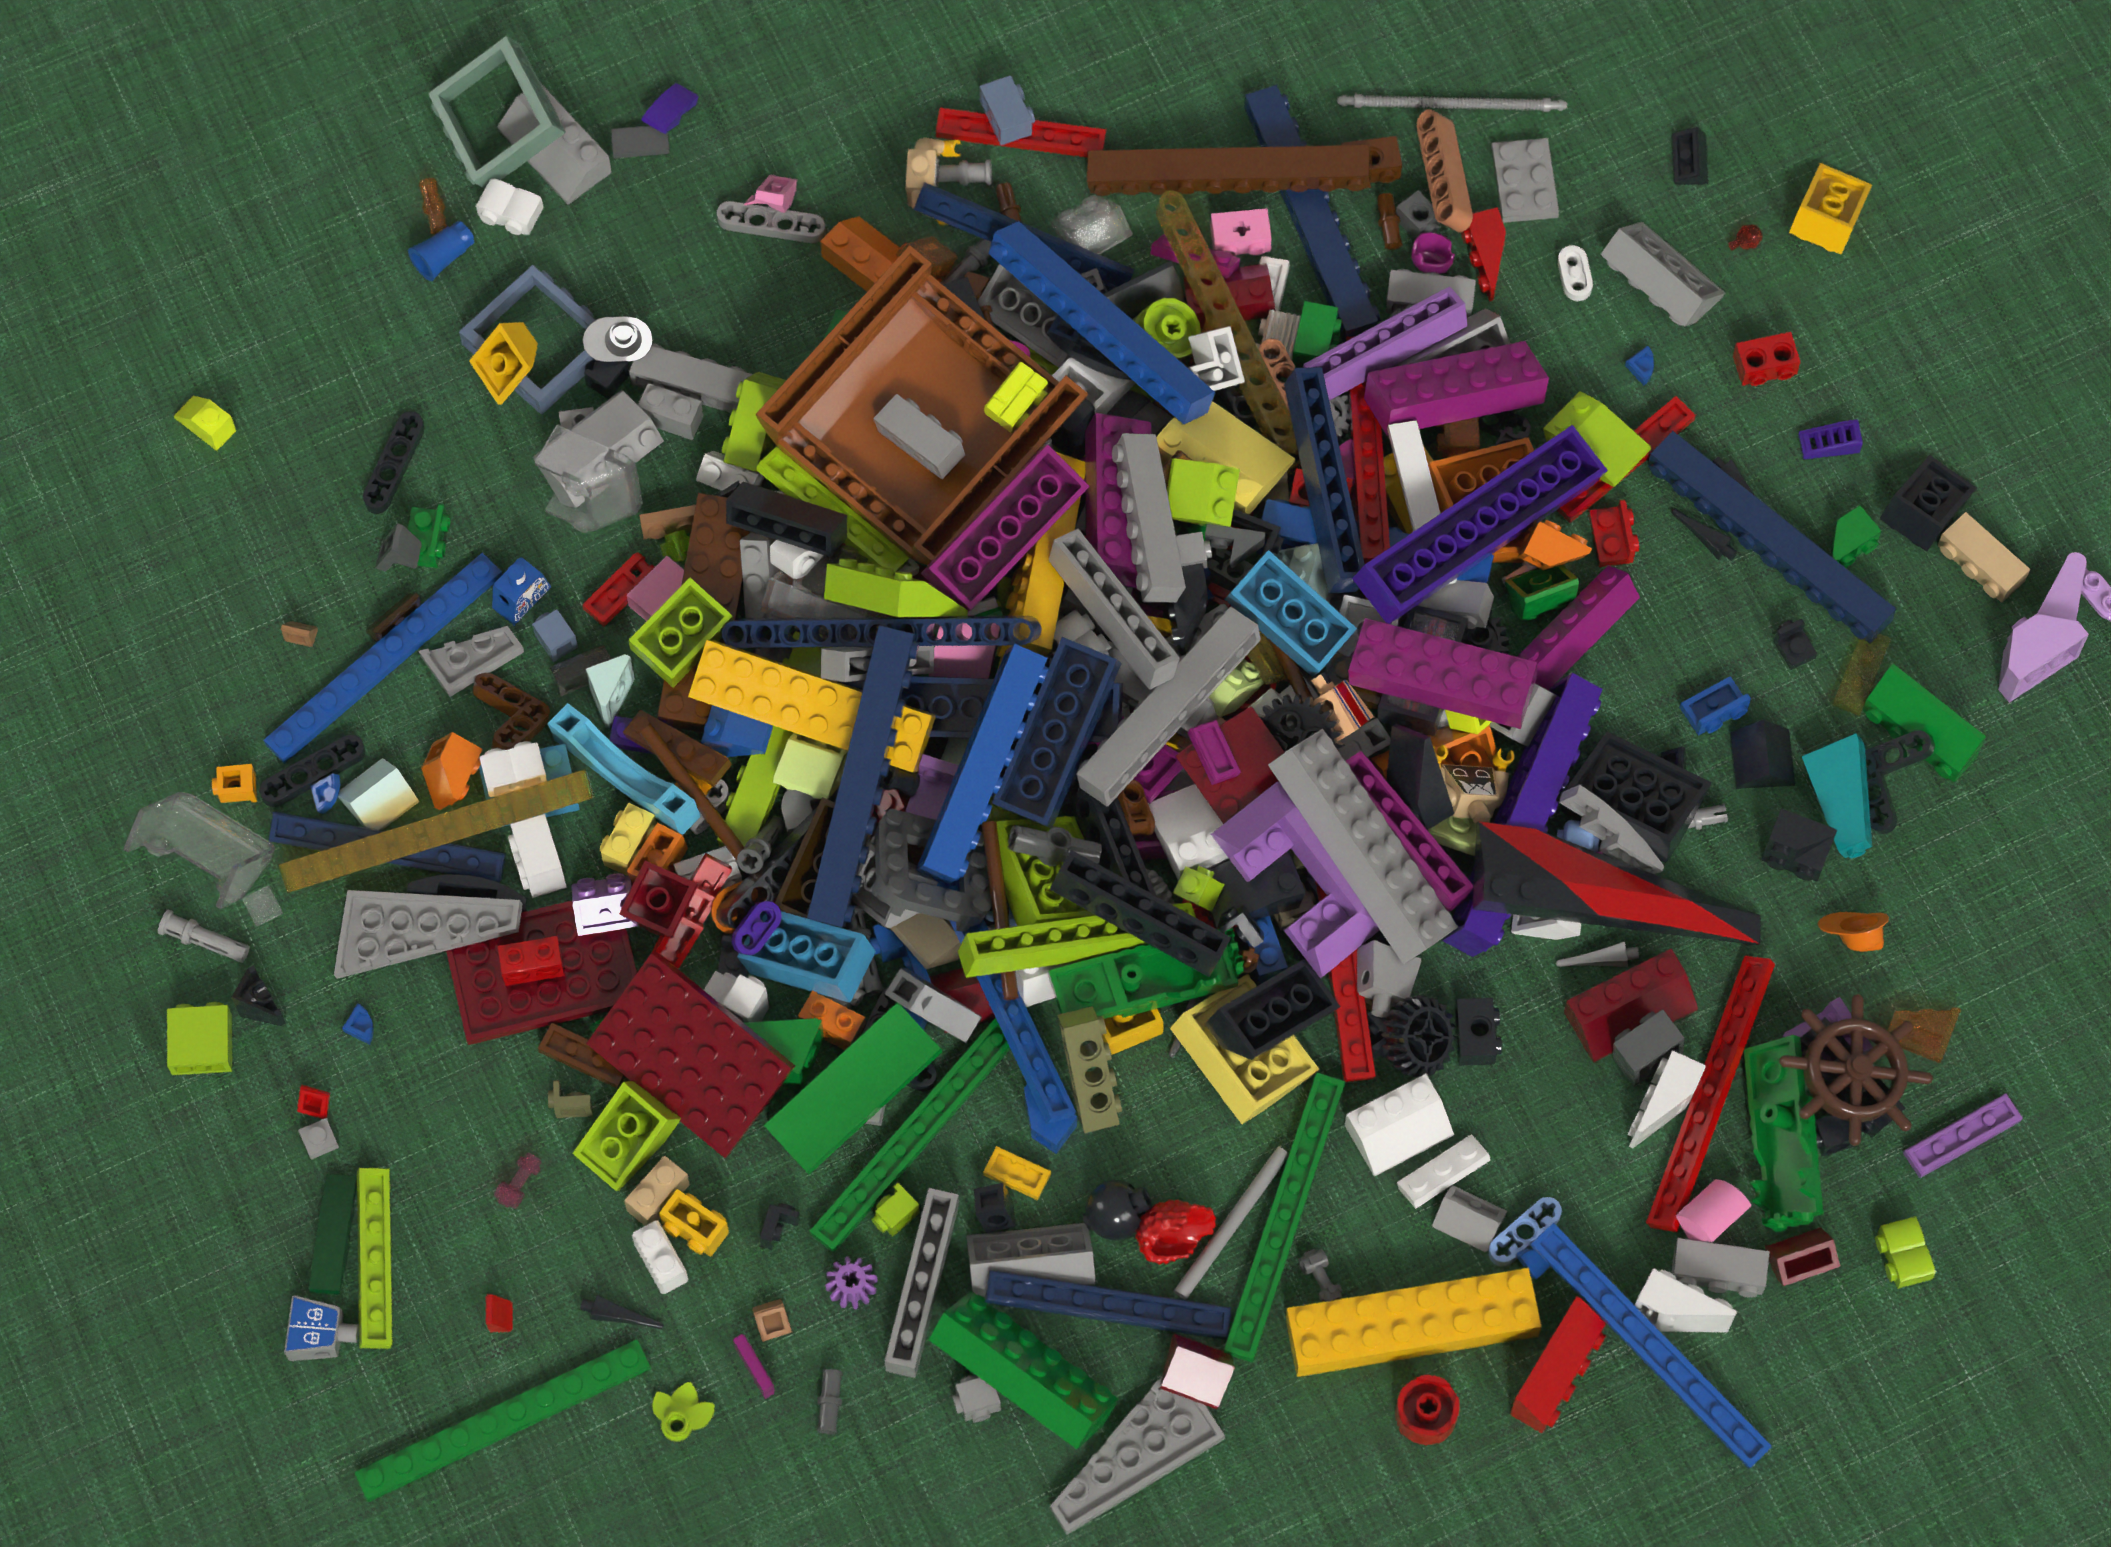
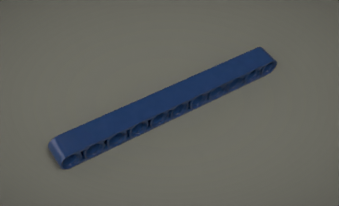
M1033 616L749 618L727 623L722 630V638L727 645L736 648L871 647L875 643L876 627L878 624L904 631L906 624H910L914 628L915 641L920 642L919 646L1024 645L1037 640L1041 635L1042 628L1038 619ZM964 623L972 628L970 639L962 634ZM993 623H996L1001 628L999 638H995L991 634L990 629ZM1021 623L1027 624L1030 628L1028 638L1020 634L1019 628ZM935 624H939L943 628L941 639L937 638L933 633ZM765 625L772 631L770 640H767L763 635ZM793 625L797 626L800 630V638L798 640L794 639L791 635ZM821 625L828 629L829 636L827 640L820 636L819 628ZM849 625H853L857 629L855 640L848 635ZM736 626L741 627L744 632L742 640L737 639L735 636Z

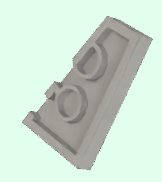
M505 626L473 635L471 640L455 644V641L445 643L443 648L429 651V648L418 651L427 667L448 696L451 697L474 683L478 674L494 671L522 654L524 649L509 627Z

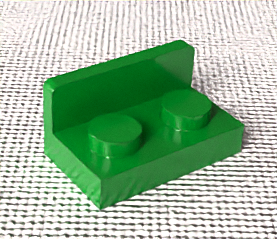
M438 504L437 510L416 507L411 509L408 530L422 543L417 566L438 568L439 558H444L446 542L443 541L444 532H449L451 516L447 515L445 505Z

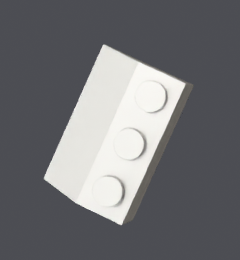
M1427 1074L1346 1114L1345 1120L1346 1129L1374 1176L1454 1135L1441 1098Z

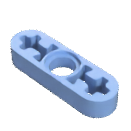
M1551 1197L1539 1199L1493 1239L1488 1252L1490 1260L1495 1265L1502 1267L1514 1262L1517 1259L1515 1255L1518 1252L1530 1248V1244L1552 1223L1555 1225L1558 1223L1562 1212L1560 1203ZM1541 1207L1545 1209L1553 1208V1218L1547 1215L1538 1225L1535 1220L1542 1213ZM1527 1224L1532 1227L1534 1235L1529 1239H1522L1517 1235V1227ZM1512 1238L1514 1244L1508 1250V1257L1504 1254L1498 1256L1496 1254L1497 1246L1499 1245L1501 1248H1504L1510 1243Z

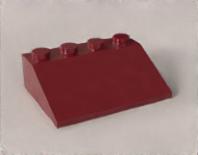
M1252 706L1220 725V729L1241 771L1238 776L1212 785L1193 744L1175 755L1223 824L1273 784L1279 782L1268 764L1285 752Z

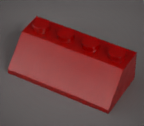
M1576 1296L1515 1398L1510 1414L1542 1434L1547 1425L1551 1428L1554 1427L1561 1414V1411L1557 1410L1562 1400L1566 1402L1570 1400L1577 1387L1572 1384L1578 1374L1582 1377L1584 1376L1592 1362L1588 1359L1592 1349L1598 1351L1607 1337L1606 1334L1602 1333L1606 1323L1581 1298Z

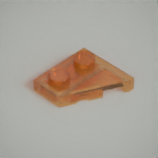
M1955 1007L1945 1011H1933V1009H1921L1918 1012L1910 1010L1895 1011L1887 1031L1891 1033L1904 1021H1910L1913 1024V1029L1899 1041L1902 1049L1941 1063L1961 1009Z

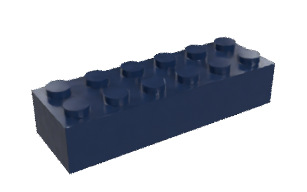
M1061 638L1047 675L1038 692L1036 702L1027 718L1025 729L1016 744L1013 758L1003 775L1002 785L992 801L994 805L1048 828H1053L1122 664L1120 661L1067 638Z

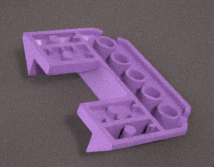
M1280 782L1273 784L1211 833V836L1247 882L1291 848L1327 896L1284 930L1320 978L1380 931Z

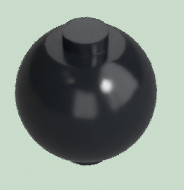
M1108 1180L1097 1185L1089 1194L1083 1219L1086 1227L1089 1230H1093L1098 1236L1111 1241L1125 1240L1136 1233L1140 1222H1142L1140 1217L1153 1207L1152 1200L1144 1186L1135 1189L1129 1182Z

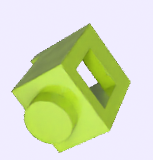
M897 1183L894 1186V1195L892 1197L890 1195L885 1196L877 1204L876 1215L871 1220L882 1233L887 1231L893 1237L920 1213L919 1204Z

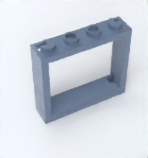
M532 265L463 327L459 334L462 345L474 355L486 341L480 335L534 286H537L584 329H587L589 324L594 322L595 319L592 312L586 306H579L573 301L574 298L569 291L563 287L559 289L546 271L542 270L540 272ZM584 350L544 388L540 389L525 376L514 391L542 415L584 377V372L587 368L589 370L592 369L596 359L589 356L587 351Z

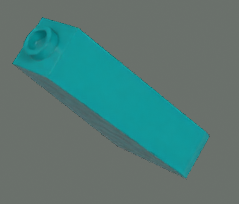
M1853 734L1802 756L1829 827L1837 829L1834 842L1838 852L1844 858H1857L1865 854L1866 849L1872 847L1865 745L1857 734Z

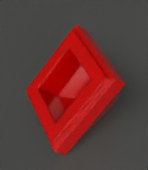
M301 1085L297 1112L321 1119L327 1118L330 1092Z

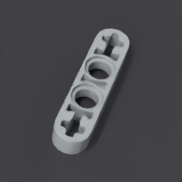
M733 201L724 202L717 209V221L719 226L725 230L806 243L820 242L825 236V222L820 216L790 210L784 213L771 207L752 204L744 205L745 203ZM729 212H734L731 220H726L725 216ZM742 213H745V223H741ZM754 215H761L765 218L764 223L757 226L752 225L749 220ZM782 219H788L793 223L792 227L787 230L780 229L777 224ZM797 222H801L800 231H797V230H798V223H797ZM812 225H817V229L814 230V233H810L808 229H810Z

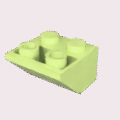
M1243 659L1208 697L1213 701V707L1219 717L1235 712L1265 683L1259 674L1260 671L1257 666Z
M793 733L788 739L773 777V783L782 785L789 790H797L809 794L816 799H822V797L829 799L840 786L848 751Z

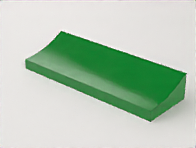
M897 1002L765 1123L764 1127L810 1175L943 1051Z

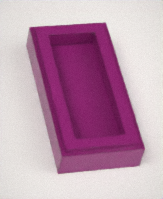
M1216 719L1188 730L1187 733L1212 785L1236 777L1241 773Z
M741 1334L734 1338V1347L764 1399L773 1395V1383L745 1335Z

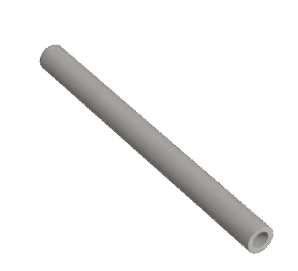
M1277 1147L1175 1288L1174 1293L1177 1296L1186 1300L1288 1159L1289 1153L1286 1150Z

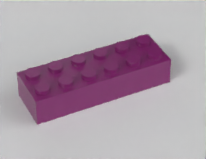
M1522 341L1368 372L1364 399L1388 436L1387 428L1391 424L1417 420L1419 429L1543 404L1549 377L1527 343Z
M1095 413L1085 430L1086 483L1090 486L1086 490V539L1123 586L1137 588L1136 564H1133L1131 559L1133 548L1131 539L1127 537L1126 528L1128 522L1126 513L1122 511L1123 496L1121 488L1117 485L1118 470L1116 462L1112 459V449L1123 433L1151 434V422Z
M1046 445L1024 465L921 574L938 591L967 609L968 612L971 611L1090 486L1049 445Z
M1365 618L1348 670L1349 685L1521 729L1537 678V662Z

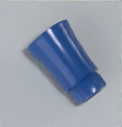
M457 221L424 242L409 248L408 254L419 273L427 280L433 281L443 269L466 252V249L475 242L474 236L463 222Z

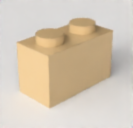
M664 1155L624 1200L627 1212L644 1226L659 1220V1212L677 1189L684 1192L690 1185L688 1174Z

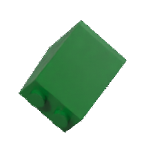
M811 1018L745 1022V1025L795 1065L781 1086L797 1092L804 1089L824 1042L822 1020Z

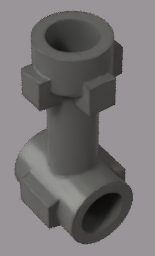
M1312 1249L1303 1253V1257L1298 1259L1299 1266L1304 1275L1313 1273L1322 1290L1318 1294L1320 1301L1327 1302L1343 1299L1340 1285H1332L1324 1270V1267L1329 1265L1325 1252L1322 1249L1317 1251Z

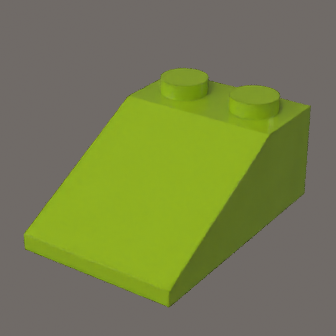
M1581 391L1543 428L1546 442H1548L1573 425L1608 470L1600 480L1613 487L1651 450L1648 443L1603 403Z
M634 1081L623 1082L572 1154L615 1191H620L665 1143L681 1118Z

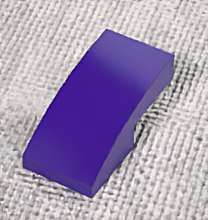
M675 83L650 106L641 121L665 134L679 124L684 113L696 106L699 96Z

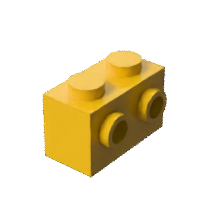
M679 1189L674 1192L659 1212L663 1230L674 1238H677L679 1235L687 1240V1246L699 1255L704 1252L711 1257L729 1234L727 1220L724 1216L715 1210L709 1211L702 1206L701 1201L690 1193L684 1194Z

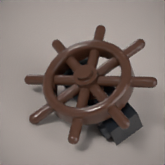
M1859 994L1852 997L1851 1018L1839 1020L1832 1024L1826 1017L1820 1020L1811 1009H1804L1801 1016L1811 1029L1800 1037L1802 1057L1783 1055L1779 1060L1780 1065L1783 1067L1804 1069L1805 1081L1813 1099L1800 1109L1799 1116L1802 1119H1808L1822 1107L1831 1115L1849 1121V1143L1853 1146L1860 1144L1861 1131L1873 1138L1891 1121H1894L1902 1131L1910 1130L1911 1122L1902 1113L1906 1107L1899 1101L1906 1089L1907 1082L1930 1084L1933 1081V1076L1929 1072L1908 1070L1907 1059L1899 1041L1912 1031L1913 1024L1910 1021H1904L1890 1033L1882 1026L1863 1019L1864 999ZM1842 1035H1851V1045ZM1863 1037L1876 1044L1866 1054H1863ZM1822 1051L1828 1053L1831 1060L1823 1059ZM1885 1054L1891 1068L1873 1066V1063ZM1881 1079L1891 1080L1890 1088ZM1862 1097L1867 1098L1871 1105L1865 1106L1862 1102Z

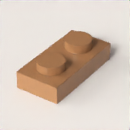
M696 505L639 515L643 538L660 539L666 535L691 533Z

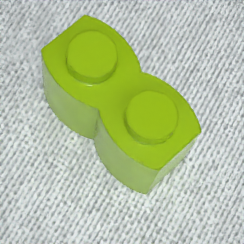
M1916 1216L1881 1225L1878 1235L1875 1236V1241L1879 1253H1884L1888 1260V1263L1885 1264V1270L1889 1281H1894L1897 1288H1902L1932 1280L1936 1272Z

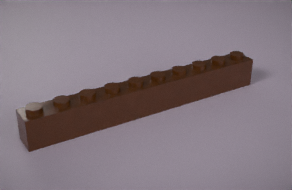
M1370 145L1088 151L1087 184L1090 193H1095L1099 196H1107L1111 193L1136 195L1139 192L1163 195L1166 192L1192 194L1195 191H1207L1212 194H1218L1222 191L1248 193L1251 190H1263L1268 193H1274L1279 190L1304 192L1307 189H1320L1325 192L1334 191L1335 189L1360 191L1364 188H1371L1372 155Z

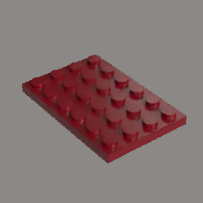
M572 901L522 912L519 932L446 951L468 1045L550 1026L551 1023L558 1024L608 1012L637 974L626 928L578 936ZM554 936L558 937L565 976L505 986L501 973L498 946Z
M657 951L650 954L586 1043L629 1080L634 1081L679 1116L681 1123L724 1158L730 1155L795 1067L792 1062Z

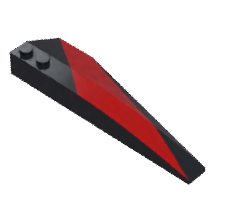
M1480 821L1476 823L1473 910L1760 945L1761 915L1538 829Z

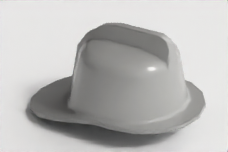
M625 316L599 318L589 324L583 336L584 349L589 356L598 361L605 362L638 360L646 355L652 343L651 331L646 323L638 318Z

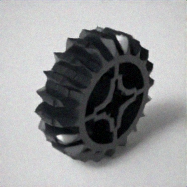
M1417 995L1416 997H1407L1403 1002L1395 1003V1010L1388 1011L1390 1020L1383 1022L1387 1027V1031L1381 1035L1386 1038V1043L1382 1047L1389 1050L1386 1058L1393 1061L1392 1067L1400 1070L1405 1075H1413V1077H1420L1424 1074L1431 1076L1435 1075V1071L1444 1069L1443 1063L1451 1061L1448 1053L1455 1051L1452 1041L1457 1039V1037L1452 1035V1030L1456 1025L1450 1023L1453 1015L1445 1012L1446 1005L1438 1003V1000L1435 998ZM1415 1035H1423V1038H1416Z

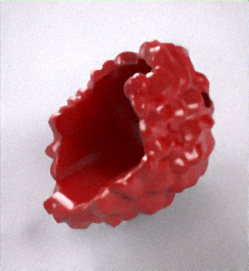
M1180 1200L1159 1202L1154 1204L1152 1209L1147 1210L1140 1217L1142 1222H1140V1226L1136 1230L1135 1238L1139 1243V1251L1149 1262L1168 1264L1170 1261L1174 1262L1178 1258L1187 1259L1189 1258V1253H1194L1197 1242L1203 1236L1213 1234V1228L1216 1227V1216L1211 1207L1199 1204H1190Z

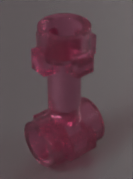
M526 1153L524 1157L521 1156L517 1164L520 1166V1169L510 1184L504 1181L501 1182L494 1193L498 1203L508 1209L509 1207L516 1209L521 1204L524 1193L520 1189L531 1173L537 1176L541 1170L539 1167L542 1163L540 1159L530 1153Z

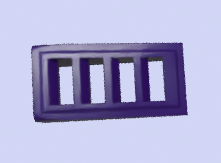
M1858 419L1807 429L1798 433L1803 460L1860 453L1863 445ZM1846 434H1850L1851 441H1847ZM1835 435H1838L1840 443L1835 444ZM1822 437H1826L1828 446L1823 447ZM1810 438H1815L1817 449L1811 448Z

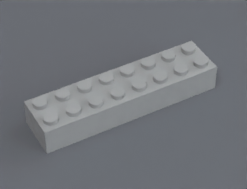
M1323 729L1295 745L1268 764L1403 964L1458 928L1451 914L1445 909L1435 894L1434 889L1428 884L1419 871L1417 864L1404 849L1400 839L1394 834L1382 813L1372 802L1365 788L1355 777L1350 766L1345 762L1334 746L1333 741Z

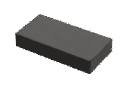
M651 126L611 129L614 159L670 154L668 132L663 134Z

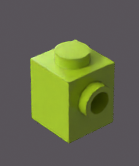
M1185 866L1173 894L1212 912L1224 884L1213 879L1214 872L1198 866L1196 870Z

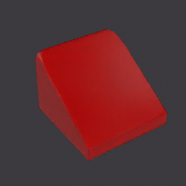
M487 1294L486 1325L488 1331H512L513 1304L511 1301L493 1294Z

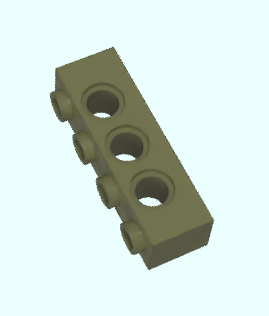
M1093 1006L1059 1014L1058 1020L1078 1119L1084 1133L1119 1125L1117 1113L1122 1112V1107L1118 1094H1113L1112 1087L1117 1086V1081L1113 1068L1108 1069L1107 1061L1112 1060L1108 1042L1103 1043L1102 1035L1107 1033L1103 1016L1097 1017ZM1087 1040H1092L1088 1045H1081ZM1090 1067H1096L1095 1070L1086 1072ZM1102 1093L1100 1096L1092 1098L1094 1094Z

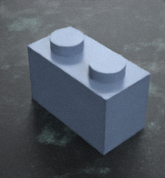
M1011 75L980 86V103L1000 145L1032 135V123L1035 122L1031 107H1026L1023 102L1024 93L1019 84L1015 85Z

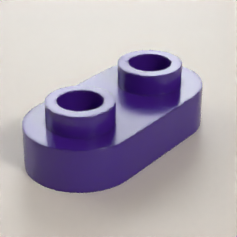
M770 901L756 903L732 935L734 949L742 955L758 953L781 922L782 914L780 908ZM762 911H765L768 915L765 922L760 919ZM745 934L748 935L750 938V942L747 946H745L742 942V938Z

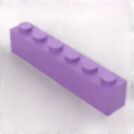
M1449 286L1303 364L1304 368L1322 367L1328 398L1331 400L1367 381L1368 372L1391 368L1467 327L1465 303Z

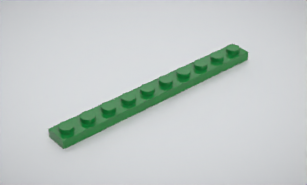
M996 1018L810 1230V1235L832 1253L836 1251L1009 1052L1010 1047Z
M1316 1073L1224 1348V1353L1251 1363L1254 1361L1345 1086V1081Z
M636 1339L354 1473L366 1500L370 1502L650 1370V1365Z

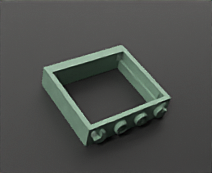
M507 36L428 93L433 102L431 105L433 112L441 118L444 124L442 127L443 132L452 140L455 146L454 153L456 157L464 163L467 169L465 171L466 177L473 185L477 184L483 188H486L490 179H503L566 133L520 43ZM507 60L540 125L482 167L449 102Z

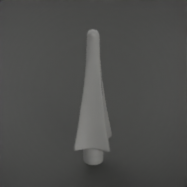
M1624 941L1587 954L1560 959L1556 961V965L1559 967L1586 965L1628 967L1627 961L1639 959L1638 947L1626 948Z

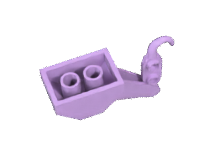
M2074 552L2067 556L2038 613L2029 619L2023 617L2012 626L2013 631L2007 638L2008 642L2003 652L1998 688L2009 703L2079 657L2089 635L2082 625L2076 621L2081 594L2102 618L2111 622V587L2099 573L2086 569V558L2081 553Z

